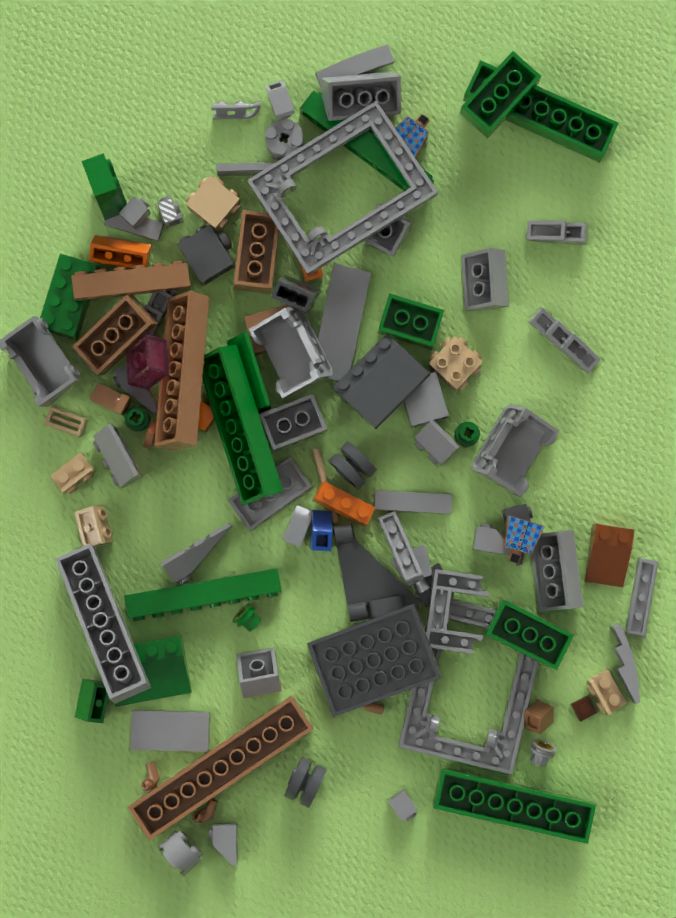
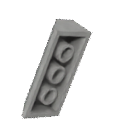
M395 72L321 78L322 99L329 121L347 119L375 101L378 102L386 115L401 114V76Z
M574 530L541 534L531 554L538 612L583 607Z

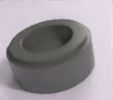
M222 231L216 234L225 250L230 249L231 242L227 235Z

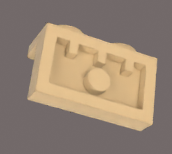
M80 452L50 476L63 494H71L78 489L77 485L82 481L85 483L90 480L95 470Z
M104 505L92 506L74 512L83 546L91 543L95 547L113 542L112 531L109 528Z
M608 669L587 680L589 684L587 689L592 696H596L598 700L596 705L601 713L605 712L609 716L612 714L611 712L627 704Z

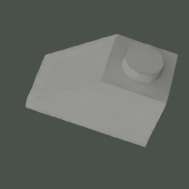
M481 523L480 527L477 526L475 528L472 550L508 556L511 552L510 549L503 547L504 539L497 529H492V525Z
M214 823L212 828L209 829V841L213 840V847L232 866H236L238 863L237 823Z

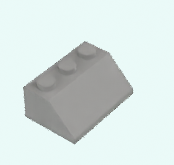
M488 248L461 255L465 311L495 310L509 307L505 250Z
M108 424L93 436L95 439L93 444L98 452H102L104 456L102 461L107 469L110 468L113 472L111 478L116 486L120 485V487L124 488L143 477L121 435L113 424Z

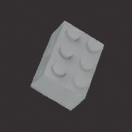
M314 394L259 414L274 452L327 432V427Z

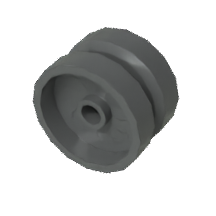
M347 441L340 448L341 453L347 459L345 460L339 454H334L328 461L345 481L359 490L365 484V479L359 472L363 473L366 477H371L377 469L357 448Z
M302 757L297 768L295 767L291 774L284 797L294 800L301 790L303 792L299 799L300 804L309 808L327 768L317 764L312 773L309 774L311 760Z

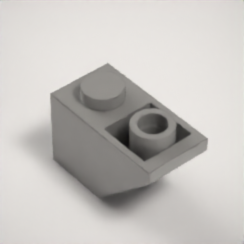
M283 80L265 85L270 106L276 119H286L295 114Z

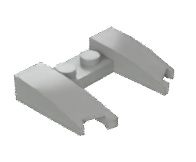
M438 569L433 570L427 626L425 627L431 648L474 653L470 648L476 639L482 641L483 635L447 630L452 592L489 597L488 590L483 592L479 581L484 579L483 576Z

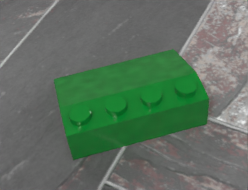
M182 635L134 644L151 688L116 703L115 707L192 693Z

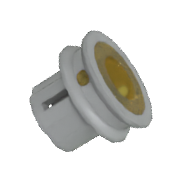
M534 739L532 741L533 745L530 746V750L533 752L530 761L535 765L546 767L548 759L554 757L556 747L547 741Z

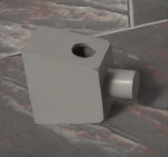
M424 544L412 549L424 578L407 584L408 587L416 584L419 593L430 589L426 579L433 575ZM392 558V565L403 579L395 558Z

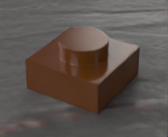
M588 695L571 703L580 722L597 713Z

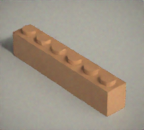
M183 261L171 262V265L165 266L163 263L152 264V267L146 268L144 265L133 266V269L125 270V267L114 268V271L106 272V269L94 270V273L87 274L86 271H79L71 276L74 301L190 288L188 264L183 263Z

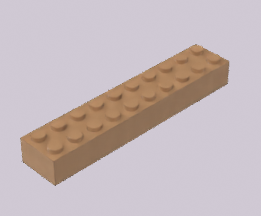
M291 695L130 804L128 809L150 841L309 733L314 727L293 695Z

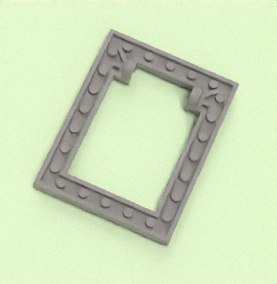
M377 101L247 180L307 275L315 272L438 195V191ZM371 129L410 188L329 237L323 226L314 228L306 237L282 200L286 196V190L291 189L292 192L296 190L297 186L291 177Z
M451 599L448 620L453 619L487 628L496 610ZM432 648L438 665L442 649ZM519 653L502 731L488 729V737L484 747L435 735L440 717L427 714L434 681L411 690L398 747L512 775L525 722L524 711L528 709L538 661Z

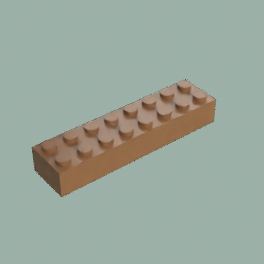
M193 291L168 298L154 447L170 451L197 446L209 297Z

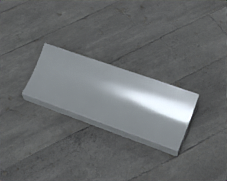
M334 263L318 336V341L333 370V375L326 378V380L339 382L351 370L371 272L354 269L338 263Z

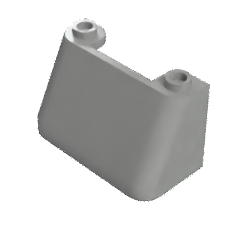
M287 307L249 329L251 340L254 344L265 347L280 378L276 382V391L282 398H287L333 375L332 367L303 311L294 307Z
M32 316L0 339L1 351L6 349L10 354L8 357L14 359L33 388L31 392L37 394L33 399L38 407H49L79 381L78 376L80 373L75 366H71L48 331L46 321L43 318L39 319L36 316Z
M510 404L502 411L472 464V469L516 496L522 497L528 489V480L524 478L541 446H548L556 441L559 430L527 408Z

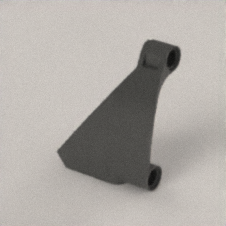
M352 523L334 526L350 622L369 618L374 619L414 603L416 608H418L421 600L355 540Z

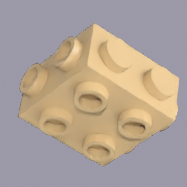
M209 176L198 185L199 189L195 194L191 193L186 200V206L188 210L208 226L211 225L212 229L217 232L219 229L225 228L229 222L227 219L231 214L235 215L239 211L241 203L237 192L233 189L228 190L225 188L224 182L218 177L214 179L212 176Z
M456 336L452 339L448 337L441 345L443 349L439 353L435 351L428 359L430 361L428 367L433 372H436L455 392L458 389L462 391L469 383L467 379L471 375L475 377L481 371L480 365L483 362L480 360L482 357L475 350L471 351L466 347L468 345L466 341Z

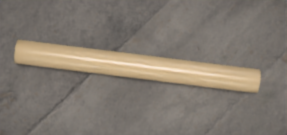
M313 449L312 452L320 482L325 481L329 483L320 449ZM332 511V524L338 523V515Z

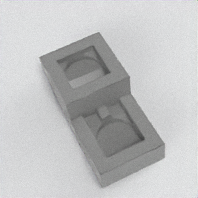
M296 505L283 541L301 547L312 520L311 510Z

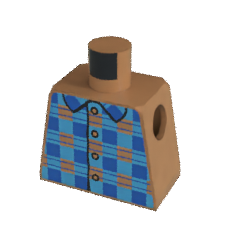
M422 114L416 121L406 117L395 127L415 159H417L429 135L425 127L430 121Z
M510 515L507 516L503 547L511 550L508 561L519 564L522 553L531 555L545 526Z

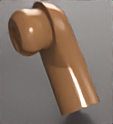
M373 702L363 706L369 712L381 715L384 712V705Z
M155 761L145 764L148 775L141 783V788L144 791H151L159 781Z
M212 798L208 800L206 808L194 812L193 820L203 823L212 819L218 801Z

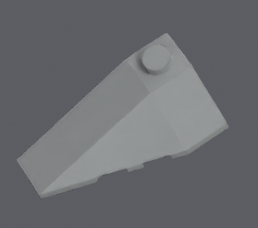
M230 523L210 533L204 540L196 541L189 546V549L181 550L161 562L174 583L180 582V584H183L191 579L189 575L199 567L232 528Z

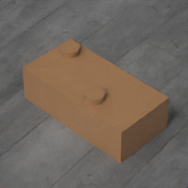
M242 210L234 290L271 294L279 230L268 213Z
M125 295L72 347L96 375H104L140 342L158 322L134 295Z

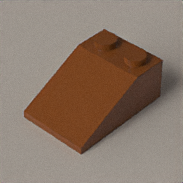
M602 524L592 525L584 582L617 587L624 586L632 551L634 529Z

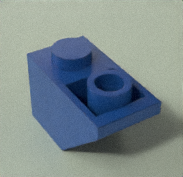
M312 510L310 549L331 551L332 511Z

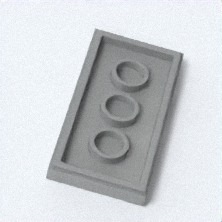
M291 456L276 466L284 492L243 506L238 493L228 499L249 531H252L312 488Z
M132 710L130 750L208 752L210 712Z

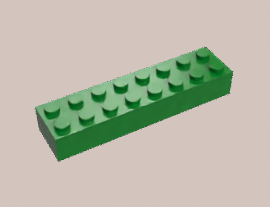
M480 60L464 94L463 101L466 102L497 67ZM536 86L506 118V121L599 163L619 124L612 119L539 86Z
M237 345L218 347L204 355L202 378L243 506L262 501L284 491Z
M443 767L440 768L432 805L434 809L586 844L589 842L596 804L591 801Z

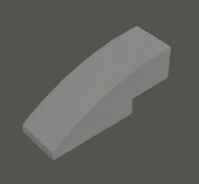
M528 221L527 240L587 245L588 225L586 223Z

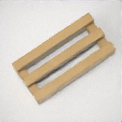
M51 406L44 424L81 437L88 419ZM53 411L79 420L81 424L52 415ZM50 419L79 428L78 432L50 422Z

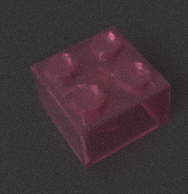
M147 334L126 350L128 385L148 390L169 374L166 339Z

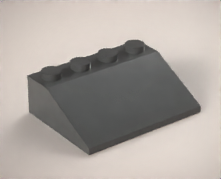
M386 334L333 389L345 403L377 429L430 376V373L402 346Z

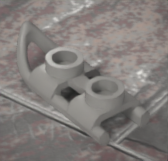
M222 101L218 102L215 105H211V110H216V115H213V119H247L254 117L260 110L261 102L246 104L243 101H237L234 105H227ZM255 108L252 113L246 114V110ZM228 111H235V115H228Z

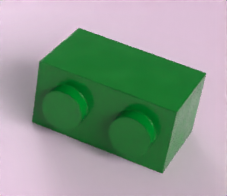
M82 679L75 718L86 722H104L109 696L103 682Z

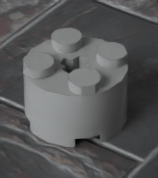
M290 119L275 121L266 131V147L268 153L275 160H281L303 146L304 141L301 128ZM288 139V142L284 143V141L281 140Z
M174 831L158 849L160 851L164 850L165 852L162 855L175 869L183 870L180 874L185 876L201 861L200 857L203 854L196 846L191 847L187 843L190 839L183 831Z

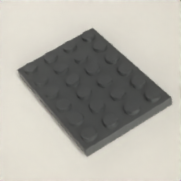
M415 603L307 643L333 717L442 678Z

